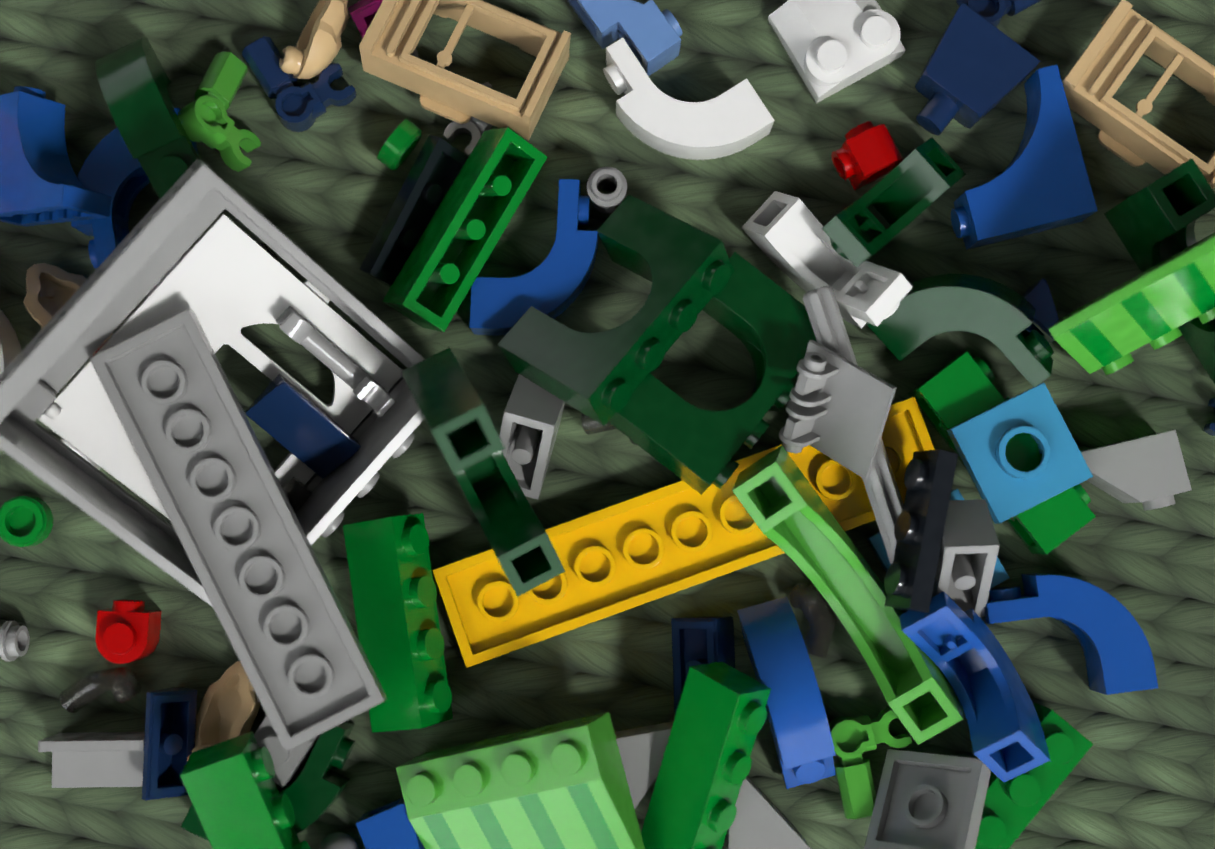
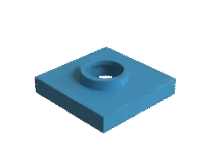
M1041 383L1035 388L1032 387L947 430L981 498L986 500L990 515L995 524H1000L1093 477L1045 383ZM1016 434H1031L1030 436L1035 440L1039 452L1042 454L1039 466L1032 471H1018L1011 467L1006 459V445L1009 439Z

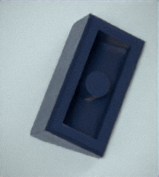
M281 374L268 385L244 412L322 479L353 456L361 447L351 434Z
M733 617L671 618L675 715L690 666L722 661L735 668Z
M172 687L147 692L142 800L189 795L180 774L187 763L188 755H191L192 749L195 747L197 690Z

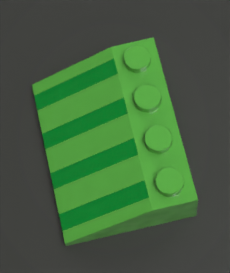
M1215 232L1063 316L1048 329L1051 335L1089 374L1102 368L1107 376L1132 363L1134 359L1130 353L1145 344L1150 343L1153 350H1156L1182 336L1183 334L1178 327L1198 317L1201 323L1205 324L1215 319Z
M609 712L423 753L396 767L408 819L425 849H645Z

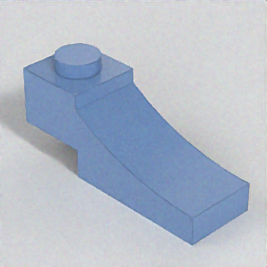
M567 0L602 49L618 38L621 39L623 37L648 76L679 56L680 36L682 35L681 27L668 9L661 12L653 0H649L645 4L634 0Z

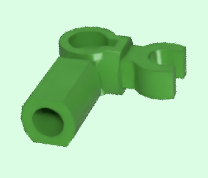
M223 51L213 57L195 92L196 100L182 107L178 112V118L191 141L203 142L211 149L216 148L220 151L224 163L230 169L239 172L249 167L252 163L248 157L243 155L240 147L248 153L258 148L261 141L253 132L246 129H237L234 126L235 122L227 116L226 111L230 107L247 73V65L233 53Z
M891 707L882 710L875 719H870L868 715L854 718L839 716L829 723L834 750L840 760L839 763L835 764V771L844 814L847 819L872 816L877 794L870 761L867 758H863L862 753L876 750L879 743H886L894 748H903L912 743V738L908 734L892 736L889 733L890 722L898 718Z

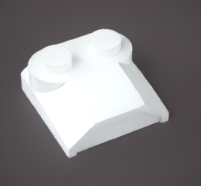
M788 0L768 16L769 23L816 103L902 57L906 51L900 41V27L896 19L888 12L883 11L876 0Z

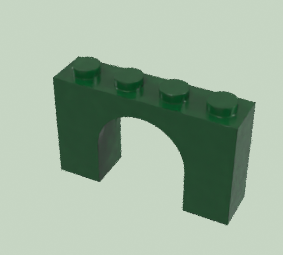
M1191 158L1121 202L1104 215L1141 272H1144L1196 243L1194 232L1196 219L1215 208V192ZM1196 317L1178 328L1213 383H1215V319L1202 324L1200 319Z
M628 195L597 232L613 262L652 282L648 299L636 315L624 324L611 330L585 333L573 330L531 306L498 343V346L517 373L603 426L608 423L616 412L622 410L627 405L634 390L650 372L659 367L665 353L682 333L688 331L694 325L698 314L715 294L725 288L730 276L734 272L722 240L631 195Z
M736 252L729 258L734 272L730 276L727 285L721 292L715 294L702 310L738 337L748 349L755 367V383L749 400L729 410L710 411L701 409L686 402L649 373L631 394L627 405L622 410L616 412L608 421L701 495L712 483L721 489L739 466L732 459L734 454L742 444L751 449L769 427V424L762 419L772 405L781 410L790 400V391L793 387H796V383L792 379L798 373V362L804 359L808 342L810 340L817 342L805 305Z
M450 347L401 371L517 597L565 572L545 529L528 502L501 451L505 447L484 404Z

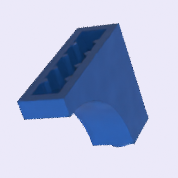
M1057 64L1037 69L1024 83L1027 102L1024 135L1018 151L1006 170L990 182L965 191L953 202L955 208L951 210L952 227L957 238L963 237L966 250L1082 222L1098 211Z
M17 86L14 87V92L0 95V221L29 227L110 217L112 196L86 189L78 180L70 164L65 141L66 105L46 99V93L36 88Z

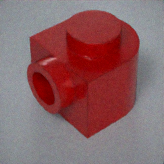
M866 121L845 134L846 140L842 147L831 153L832 162L837 173L842 179H849L854 190L883 177L904 160L886 125L874 126L872 121Z
M113 600L112 608L97 610L95 641L98 651L106 660L116 664H126L148 657L154 652L159 643L162 611L145 610V601Z

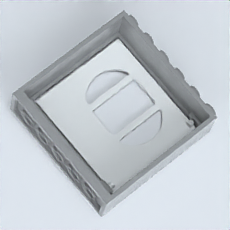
M196 159L0 374V449L212 606L173 526L35 422L37 419L169 519L91 361H88L58 396L57 393L224 209L228 210L300 273L306 281L302 283L227 216L222 214L95 355L189 309L194 311L214 353L223 345L228 344L272 381L281 374L351 434L361 447L353 456L324 479L291 452L273 470L312 546L320 536L325 538L336 530L344 518L343 510L355 496L361 498L374 487L380 476L378 470L391 456L397 458L408 449L415 437V434L412 432L425 419L401 373L403 370L328 306L329 301H332L407 368L425 359L207 166ZM291 306L314 329L384 387L386 392L396 402L383 417H380L363 399L360 400L353 393V389L332 372L334 383L333 399L331 404H325L242 335L241 329L254 324H278L276 320Z

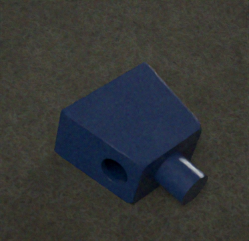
M962 3L948 23L915 85L916 90L929 100L916 116V120L925 130L934 135H940L952 119L970 129L1022 83L1038 65L1040 60L966 4Z

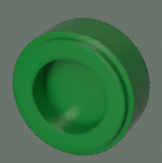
M405 119L386 140L378 153L377 160L390 170L398 169L417 146L422 137V130L408 119Z
M17 496L7 500L0 507V537L8 544L16 547L35 546L42 543L51 533L53 514L43 500L31 496Z

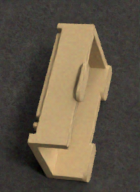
M383 0L359 45L363 71L419 94L420 104L424 109L459 124H465L474 117L498 128L509 127L522 138L529 140L563 68L569 60L571 33L565 30L563 33H560L484 0ZM433 14L458 21L445 49L437 54L436 65L412 55ZM466 25L518 46L522 51L536 56L535 62L516 99L444 69L452 63V53Z
M1121 0L1105 16L1101 22L1103 26L1070 72L1062 79L1069 108L1099 128V143L1131 166L1139 167L1147 162L1165 175L1192 158L1212 189H1214L1215 151L1206 163L1142 117L1152 111L1153 101L1172 74L1200 92L1215 106V66L1131 9L1134 5L1126 0ZM1144 53L1166 70L1147 97L1141 99L1136 104V112L1134 113L1115 100L1113 95Z

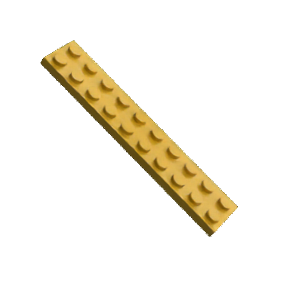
M915 397L891 405L881 436L903 504L907 490L904 484V475L909 462L913 459L914 452L935 450ZM781 445L737 460L736 462L739 466L721 489L712 483L701 495L682 480L546 529L545 531L565 572L518 597L493 549L432 570L466 668L784 554L785 552L777 544L763 534L732 491L740 472ZM810 445L803 447L800 453L787 452L844 531L876 520L862 477Z

